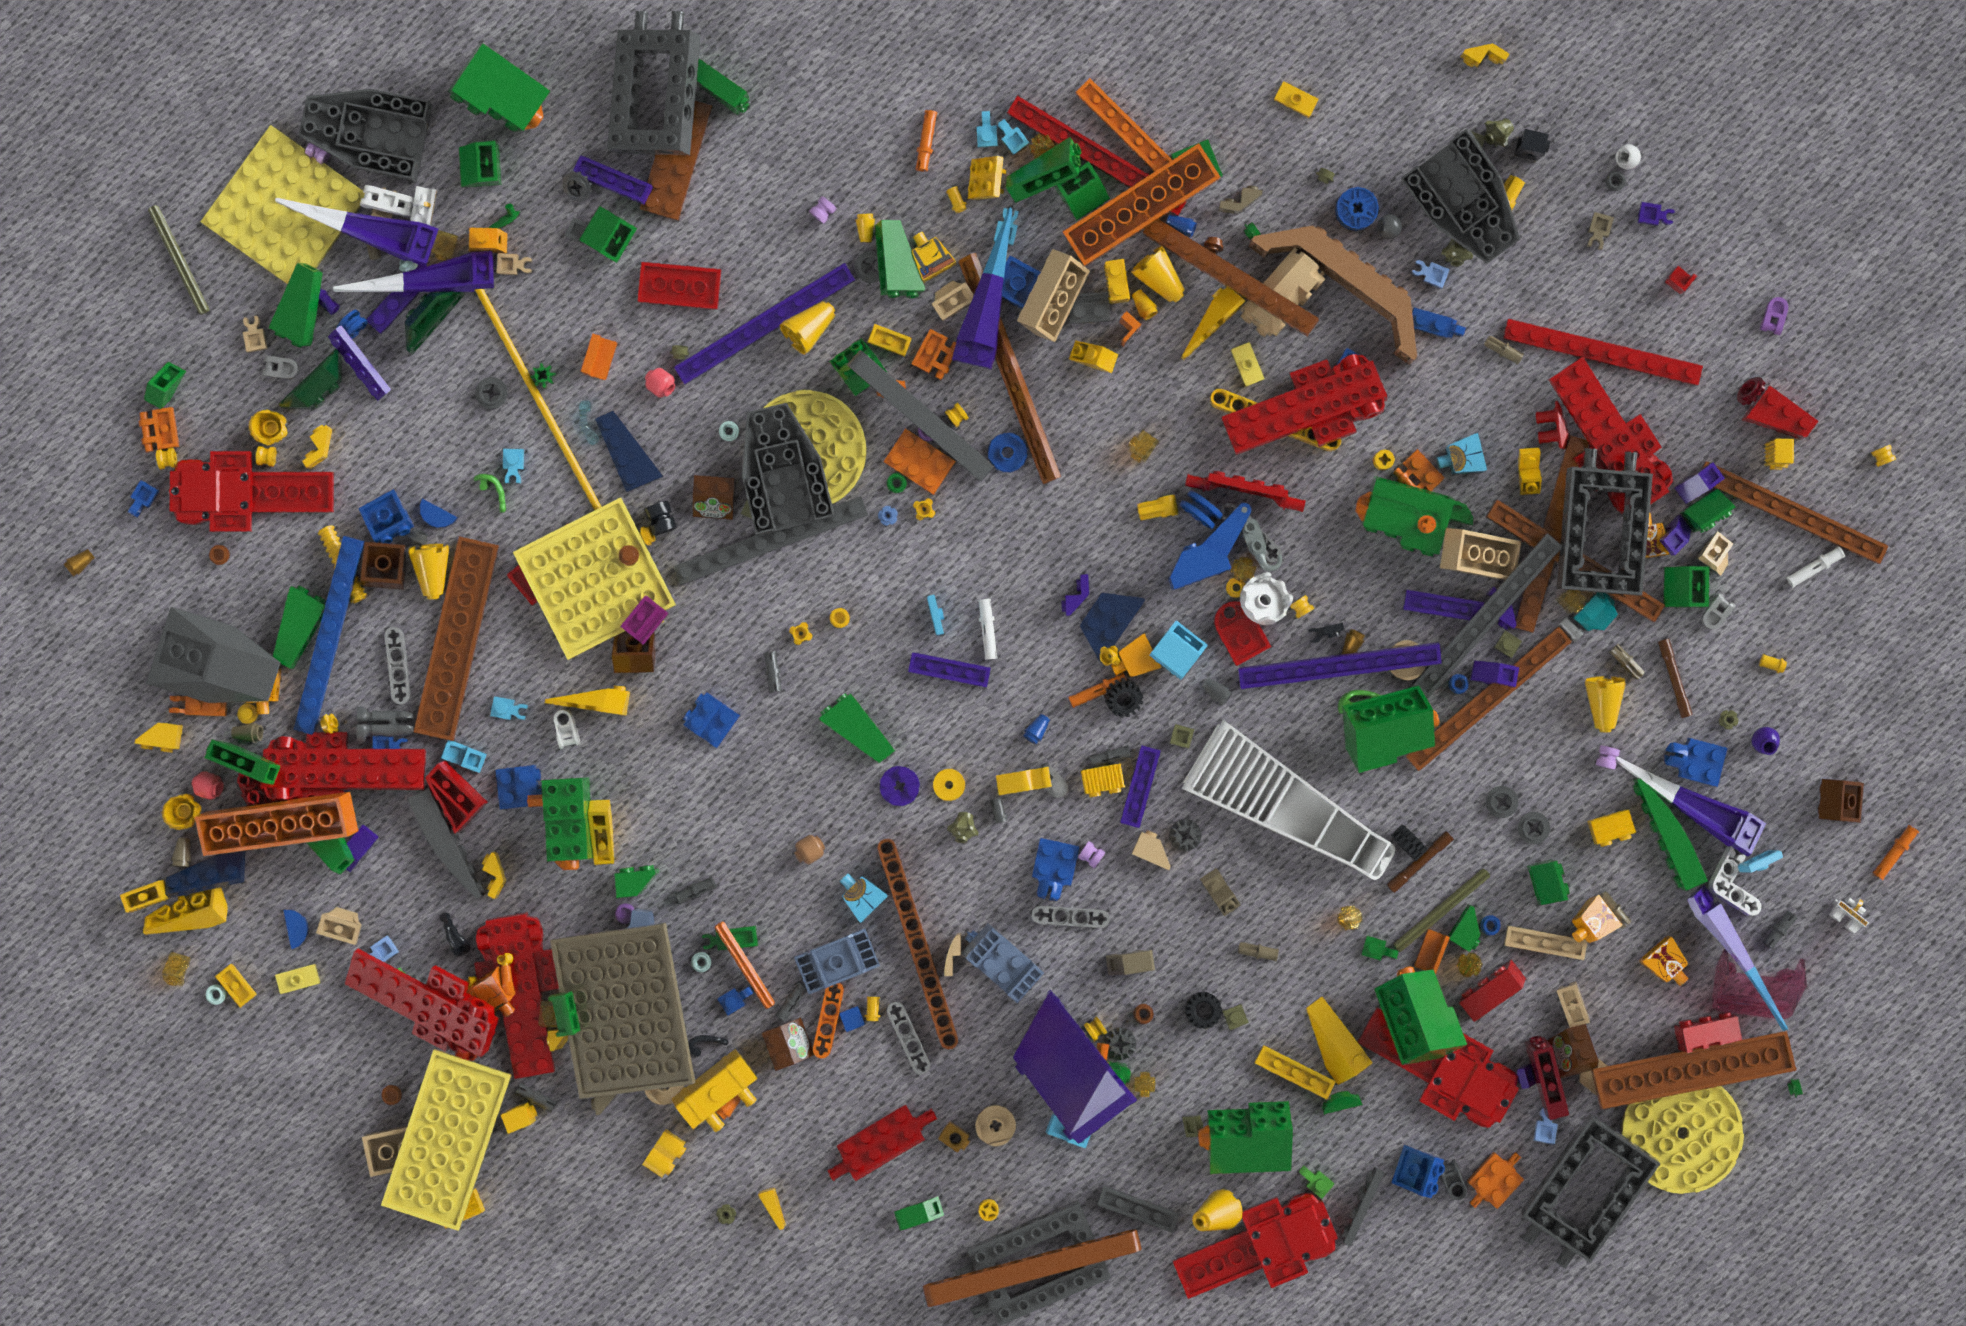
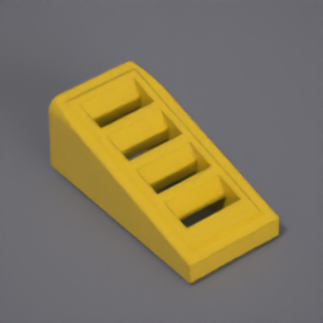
M773 1187L759 1191V1198L779 1230L784 1229L786 1224L776 1189Z

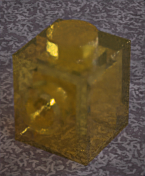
M1142 430L1138 437L1134 435L1128 444L1131 447L1128 451L1131 453L1130 457L1138 463L1141 461L1145 463L1159 441Z
M1565 589L1555 598L1567 614L1572 612L1578 613L1585 607L1583 603L1587 601L1578 590Z

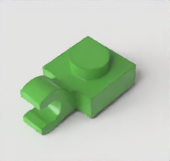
M1303 1165L1298 1171L1309 1180L1306 1186L1321 1199L1335 1184L1319 1170L1313 1174Z

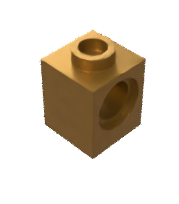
M952 1121L947 1123L938 1136L941 1142L957 1153L960 1149L964 1151L970 1143V1140H968L969 1133ZM952 1133H958L961 1136V1140L954 1143L949 1137Z

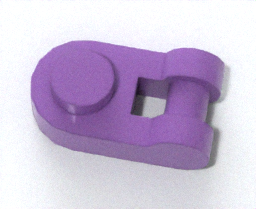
M1776 297L1768 302L1760 330L1773 331V334L1781 335L1788 312V303L1785 299ZM1771 317L1777 318L1776 324L1770 323Z

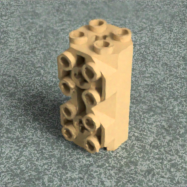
M1294 248L1263 284L1293 303L1303 306L1312 295L1310 291L1312 289L1316 291L1325 281L1323 277L1325 273L1323 271L1319 273L1317 270L1320 267L1305 253L1297 254L1298 249ZM1249 300L1241 308V318L1248 324L1252 322L1257 327L1256 331L1263 337L1266 335L1271 336L1272 334L1277 336L1286 325L1283 321Z

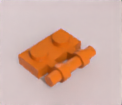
M930 329L911 365L928 374L934 367L938 370L934 377L942 380L944 375L950 370L948 367L952 362L956 342L953 341L949 348L945 346L948 338ZM942 351L946 356L943 362L939 363L936 360Z
M173 407L152 410L153 418L148 419L147 412L139 413L140 420L138 422L139 427L142 428L143 438L141 441L145 447V453L153 452L152 444L157 443L158 450L179 447ZM154 425L155 436H151L150 426Z
M1418 449L1402 463L1407 468L1404 473L1399 467L1393 472L1398 478L1397 481L1399 483L1421 489L1425 487L1429 491H1432L1445 479ZM1411 474L1420 481L1417 486L1408 478Z

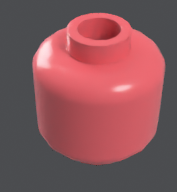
M662 368L650 370L645 376L646 389L657 397H667L675 389L674 377Z
M207 771L200 772L192 780L195 795L208 800L219 797L224 788L221 777Z

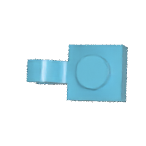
M982 111V126L977 127L978 148L998 146L997 125H990V111Z
M1005 119L998 123L997 126L1005 134L1001 140L1012 155H1015L1029 144V141L1018 127L1012 130Z

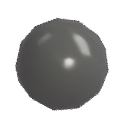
M1393 214L1382 216L1377 225L1378 234L1387 240L1396 238L1402 231L1401 220Z

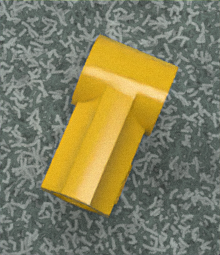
M1509 175L1504 187L1511 210H1513L1516 204L1515 200L1525 182L1516 176Z
M1175 494L1137 504L1140 521L1178 515L1179 511Z

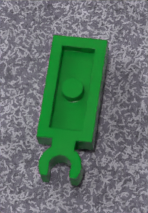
M756 926L729 929L740 948L758 946ZM717 932L716 936L711 934L702 935V938H709L711 941L710 945L703 946V949H711L714 945H717L718 951L728 950Z

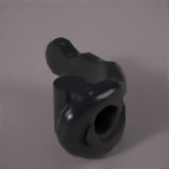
M443 913L439 919L444 923L443 927L446 932V939L451 946V951L455 956L467 954L471 948L469 942L463 935L461 936L458 933L457 928L450 919V914Z
M699 1035L688 1041L690 1054H693L695 1057L701 1055V1048L694 1046L698 1042L709 1041L722 1045H728L729 1043L725 1038L712 1035Z

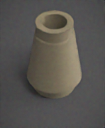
M257 723L232 727L231 736L233 739L256 743L263 738V727Z
M177 839L171 861H173L172 866L189 867V863H191L190 839Z

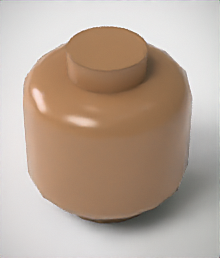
M807 835L796 843V852L794 854L800 863L804 861L810 865L823 857L825 846L818 836Z

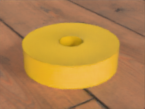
M944 769L935 776L933 789L939 798L953 801L963 794L965 780L957 770ZM947 781L953 783L951 789L946 788L945 783Z

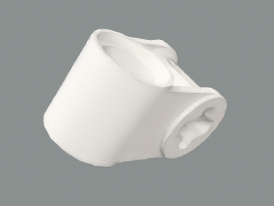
M569 710L558 711L554 715V724L559 748L563 749L564 746L573 744L580 745L579 733L572 712ZM561 713L568 715L569 721L567 724H562L559 721Z

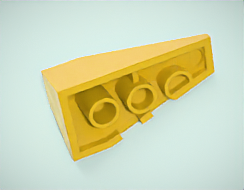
M1228 287L1224 290L1219 288L1212 295L1214 299L1181 357L1183 360L1243 306L1245 300Z
M614 685L613 689L607 688L545 699V703L627 715L630 692L625 691L626 687Z
M222 888L192 893L187 897L185 895L178 896V900L174 905L169 907V905L165 904L145 917L143 933L147 935L204 929L226 922L228 906Z
M1322 996L1306 1008L1325 1067L1338 1085L1358 1075L1373 1063Z

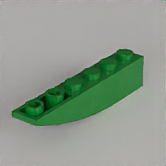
M1641 778L1633 779L1635 783L1632 785L1634 792L1637 796L1640 795L1643 801L1641 808L1651 819L1649 826L1652 832H1656L1659 837L1657 844L1660 850L1665 851L1667 855L1665 861L1670 870L1673 869L1675 873L1673 879L1677 888L1687 891L1708 882L1689 838L1671 810Z

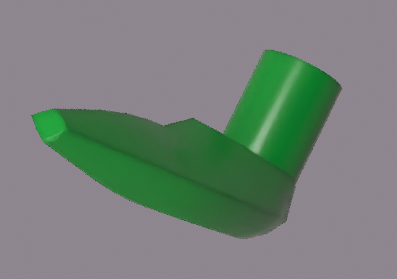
M509 203L505 206L508 214L501 217L488 228H503L512 223L520 212L515 211L513 205Z

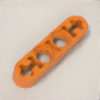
M841 982L836 984L838 985L837 988L840 989V993L837 992L835 995V999H839L838 1003L833 1000H826L827 996L831 998L832 991L829 990V987L825 989L813 1045V1053L818 1058H826L832 1049L844 993V987ZM826 1005H835L836 1013L828 1015L825 1012ZM823 1024L831 1025L832 1032L829 1035H824L821 1032ZM818 1036L824 1039H831L830 1042H825V1048L828 1051H825L823 1055L819 1054V1050L816 1049L822 1043V1040H818Z

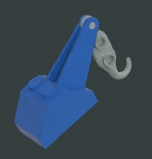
M1241 503L1202 545L1197 546L1194 543L1183 548L1184 551L1179 555L1168 581L1173 591L1232 569L1227 556L1241 531L1249 552L1257 559L1259 565L1265 571L1271 572L1279 569L1282 564V555H1278L1276 564L1269 565L1265 558L1266 543L1260 526L1255 519L1250 517L1251 506L1247 503Z

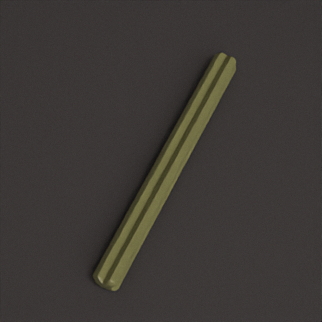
M154 205L150 207L148 212L198 313L203 315L209 312L210 309L159 206Z
M1481 869L1394 942L1393 945L1396 950L1402 952L1490 878L1488 871Z

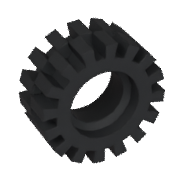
M1121 678V682L1118 679L1114 680L1116 684L1110 683L1111 689L1106 688L1105 690L1107 693L1104 694L1106 705L1114 715H1119L1122 718L1124 714L1126 717H1130L1129 713L1136 714L1134 710L1137 709L1139 711L1141 708L1139 704H1143L1141 690L1131 679L1126 681L1125 678ZM1124 692H1129L1131 694L1130 699L1125 703L1119 704L1117 702L1118 696Z
M1403 824L1390 835L1415 861L1428 850Z
M1208 992L1193 994L1185 1005V1014L1189 1022L1197 1028H1211L1219 1022L1218 1020L1222 1016L1220 1001ZM1202 1002L1208 1003L1211 1006V1014L1206 1018H1201L1196 1014V1007Z

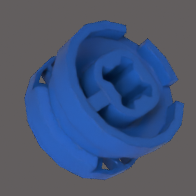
M355 309L348 313L338 323L336 328L342 326L351 339L359 334L361 329L363 330L367 326L368 321L364 317L362 318L358 310Z

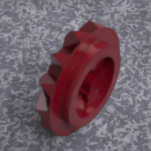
M1761 377L1747 380L1738 391V402L1742 405H1750L1753 401L1756 402L1761 393L1765 391L1764 386L1766 383Z

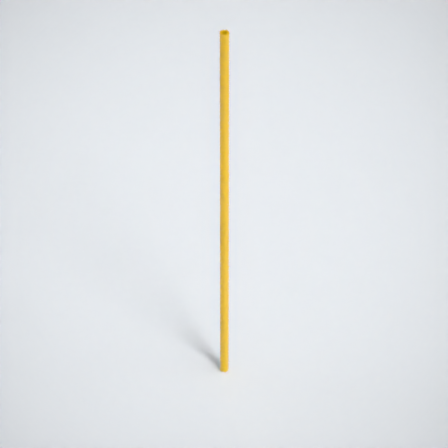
M475 289L594 511L601 508L597 497L535 386L534 381L530 378L528 370L484 289Z

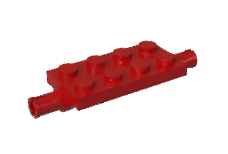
M1213 471L1205 478L1187 474L1185 487L1201 489L1202 492L1220 487L1270 498L1283 510L1287 508L1303 512L1306 500L1288 497L1289 490H1285L1283 485L1273 484L1266 486L1264 485L1265 482L1253 479V481L1248 482L1245 481V477L1233 475L1230 478L1220 471Z
M904 1105L837 1145L843 1162L827 1170L830 1173L831 1179L835 1181L849 1172L853 1179L857 1181L925 1140L921 1132L923 1127L938 1119L933 1109L930 1108L918 1117H913L907 1105Z

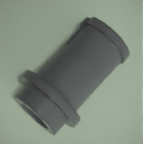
M1002 797L989 800L994 815L992 819L995 820V823L1007 821L1008 815L1005 813Z

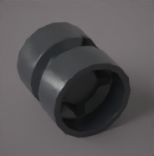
M668 501L644 508L647 520L651 521L649 527L652 536L677 528L674 517L670 516L672 511Z

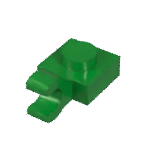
M1366 935L1361 955L1381 961L1382 955L1397 959L1399 951L1385 947L1386 941Z

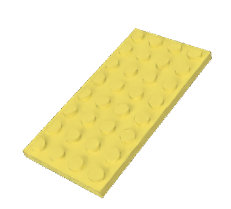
M436 1049L433 1050L381 1206L457 1231L460 1230L512 1074Z

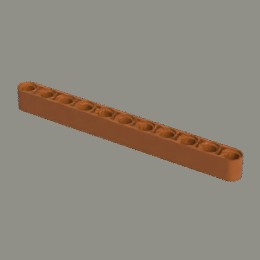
M883 839L878 844L879 856L942 1047L948 1050L953 1049L958 1043V1035L895 842L892 839ZM884 842L892 844L893 849L890 853L882 851L881 846ZM895 861L898 863L899 869L897 872H890L888 870L889 862ZM898 880L903 881L905 884V889L900 892L894 889V883ZM902 900L910 901L911 908L908 911L901 909L900 902ZM907 920H916L917 928L914 930L908 929L906 926ZM914 939H922L924 946L921 949L914 948L912 945ZM920 958H928L930 965L927 968L920 967L918 963ZM927 977L935 978L936 985L933 987L926 986L925 979ZM932 997H941L942 1004L937 1007L932 1005ZM941 1015H945L949 1019V1022L944 1026L937 1022V1018ZM950 1034L954 1036L955 1042L951 1045L944 1043L943 1038L945 1035Z
M1131 1229L923 1285L922 1288L927 1306L932 1307L1141 1251L1142 1247L1137 1229Z

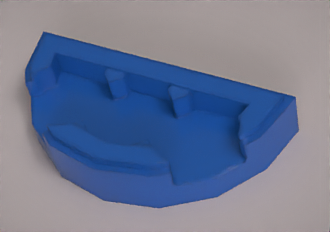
M424 499L421 500L420 514L430 526L437 528L447 527L458 519V517Z
M283 910L291 949L301 946L308 936V923L306 918L299 912Z

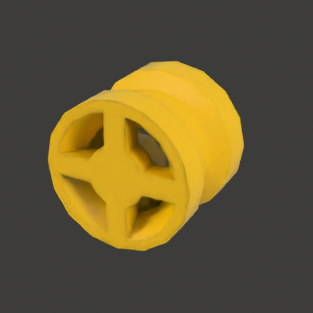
M958 402L954 404V408L945 411V414L956 428L960 425L961 421L969 419Z
M1891 445L1871 452L1872 456L1877 460V467L1896 460L1895 455L1891 453Z
M258 446L256 464L258 466L267 464L269 467H274L277 454L276 447L265 448L264 446Z
M173 447L168 448L166 451L156 450V461L160 470L168 466L176 467L177 456Z
M1386 449L1377 452L1373 458L1374 466L1381 471L1392 467L1395 461L1393 453Z
M1306 595L1290 605V608L1296 612L1295 616L1297 619L1315 609L1313 605L1308 603Z
M1097 1016L1093 1018L1092 1022L1084 1024V1027L1094 1041L1101 1034L1105 1035L1108 1033Z
M992 1199L983 1200L979 1205L980 1217L985 1221H992L997 1218L999 1212L998 1204Z

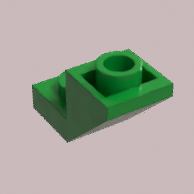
M938 1196L894 1211L900 1231L944 1216Z

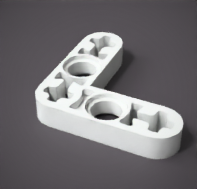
M1727 846L1709 881V891L1744 915H1757L1761 911L1760 901L1733 883L1739 871L1738 865L1744 861L1746 856L1739 852V855H1735L1734 848ZM1726 863L1731 865L1732 870L1730 874L1724 872V865ZM1716 883H1720V887L1727 890H1717L1718 886ZM1733 891H1736L1739 895L1736 902L1731 899ZM1743 902H1745V903H1752L1751 906H1752L1754 909H1753V910H1750V907H1749L1747 904H1742V903H1743Z

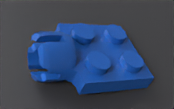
M1687 738V742L1684 745L1673 742L1667 746L1665 751L1675 753V756L1664 755V762L1666 765L1676 767L1679 770L1678 777L1718 787L1727 752L1726 747L1692 738Z
M1040 838L1032 878L1037 879L1039 882L1037 889L1038 897L1045 899L1048 889H1051L1049 900L1058 901L1063 886L1071 887L1079 846Z

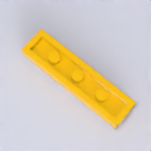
M1265 1045L1262 1046L1254 1062L1325 1099H1328L1336 1083L1335 1080Z

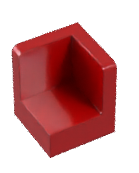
M1677 266L1665 283L1681 294L1686 291L1697 275H1689L1681 267Z

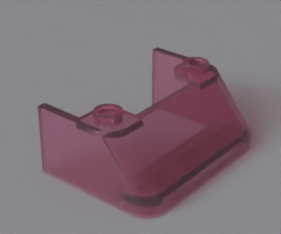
M1724 949L1715 969L1712 1007L1721 1012L1775 1018L1747 975L1736 973V965L1729 962L1728 952ZM1804 959L1799 960L1795 970L1782 969L1776 973L1774 978L1760 976L1783 1019L1790 1018L1793 1015L1807 986Z

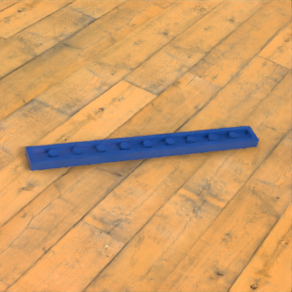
M343 536L293 730L311 735L316 731L365 541Z

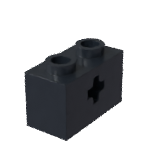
M1524 129L1518 136L1514 156L1538 161L1549 150V134Z

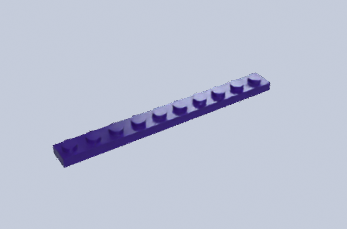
M843 263L674 367L684 385L688 384L778 329L784 320L822 302L855 282L853 275L846 264Z
M1437 642L1238 668L1240 687L1241 689L1436 665L1442 664L1440 644Z

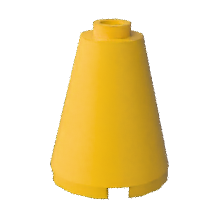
M1159 246L1153 250L1155 252L1154 255H1146L1138 262L1131 273L1168 302L1174 301L1176 303L1184 296L1182 292L1185 289L1165 249Z
M822 301L784 320L779 325L780 330L786 339L789 337L793 342L791 345L799 353L805 355L810 352L834 319L835 309L829 302L825 303Z
M424 544L417 550L415 546L408 548L423 596H427V599L430 600L438 599L439 595H442L444 591L449 545Z
M1596 676L1585 680L1595 728L1599 729V732H1611V729L1616 727L1626 685L1624 678L1611 676V679H1607L1604 676Z
M1220 1189L1212 1192L1193 1215L1192 1222L1194 1227L1199 1231L1232 1229L1242 1218L1241 1202L1239 1199L1236 1200L1231 1191Z

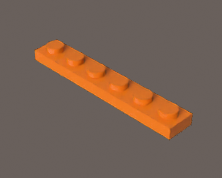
M1090 78L1076 91L1075 94L1154 172L1172 161Z

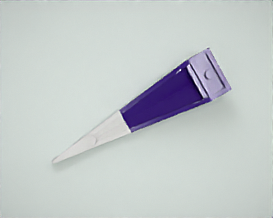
M281 198L275 199L276 203L399 259L408 260L425 267L439 230L421 222L363 215Z
M492 251L470 252L423 268L382 278L335 286L333 291L474 292L475 289L494 288Z
M1616 757L1615 762L1635 777L1641 778L1652 790L1726 846H1732L1747 857L1752 854L1766 825L1764 821L1750 812L1688 790Z

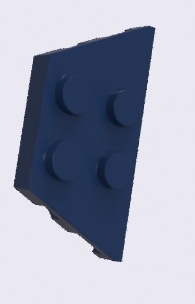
M1101 593L1080 624V628L1100 663H1102L1100 660V649L1104 646L1106 648L1115 646L1144 603V598Z

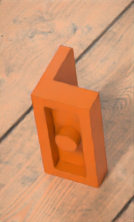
M1127 311L1121 316L1120 323L1130 332L1122 339V347L1133 338L1141 327V324Z
M592 333L581 372L585 375L606 380L617 342Z
M1428 929L1414 967L1425 971L1434 969L1436 974L1450 937Z

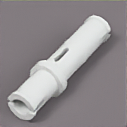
M1837 546L1825 555H1819L1818 559L1792 575L1787 576L1786 579L1790 586L1794 588L1823 569H1829L1830 565L1844 558L1845 554Z
M991 599L978 600L980 609L979 622H981L985 660L997 659L993 620L995 619L994 616L992 617Z

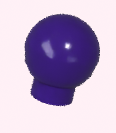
M1761 727L1752 736V746L1761 754L1772 755L1780 745V736L1771 727Z

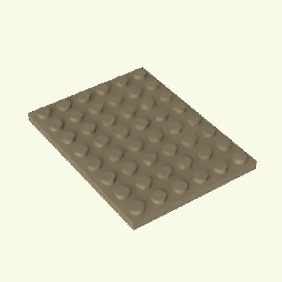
M666 923L550 940L560 993L573 992L581 1030L574 1035H568L580 1099L695 1083Z

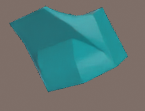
M1595 592L1573 619L1586 631L1593 629L1604 631L1618 615L1614 606L1615 601L1606 593Z

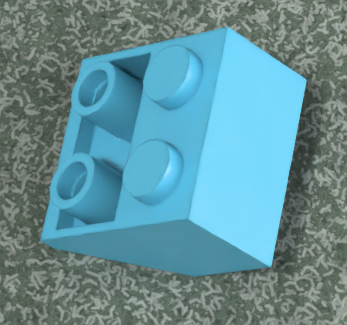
M1176 620L1149 656L1182 680L1208 645Z

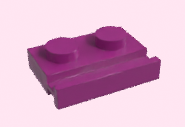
M645 595L620 627L644 645L669 613Z

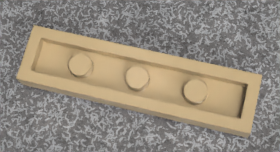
M1507 925L1504 946L1584 960L1587 941L1583 940L1579 943L1573 937Z

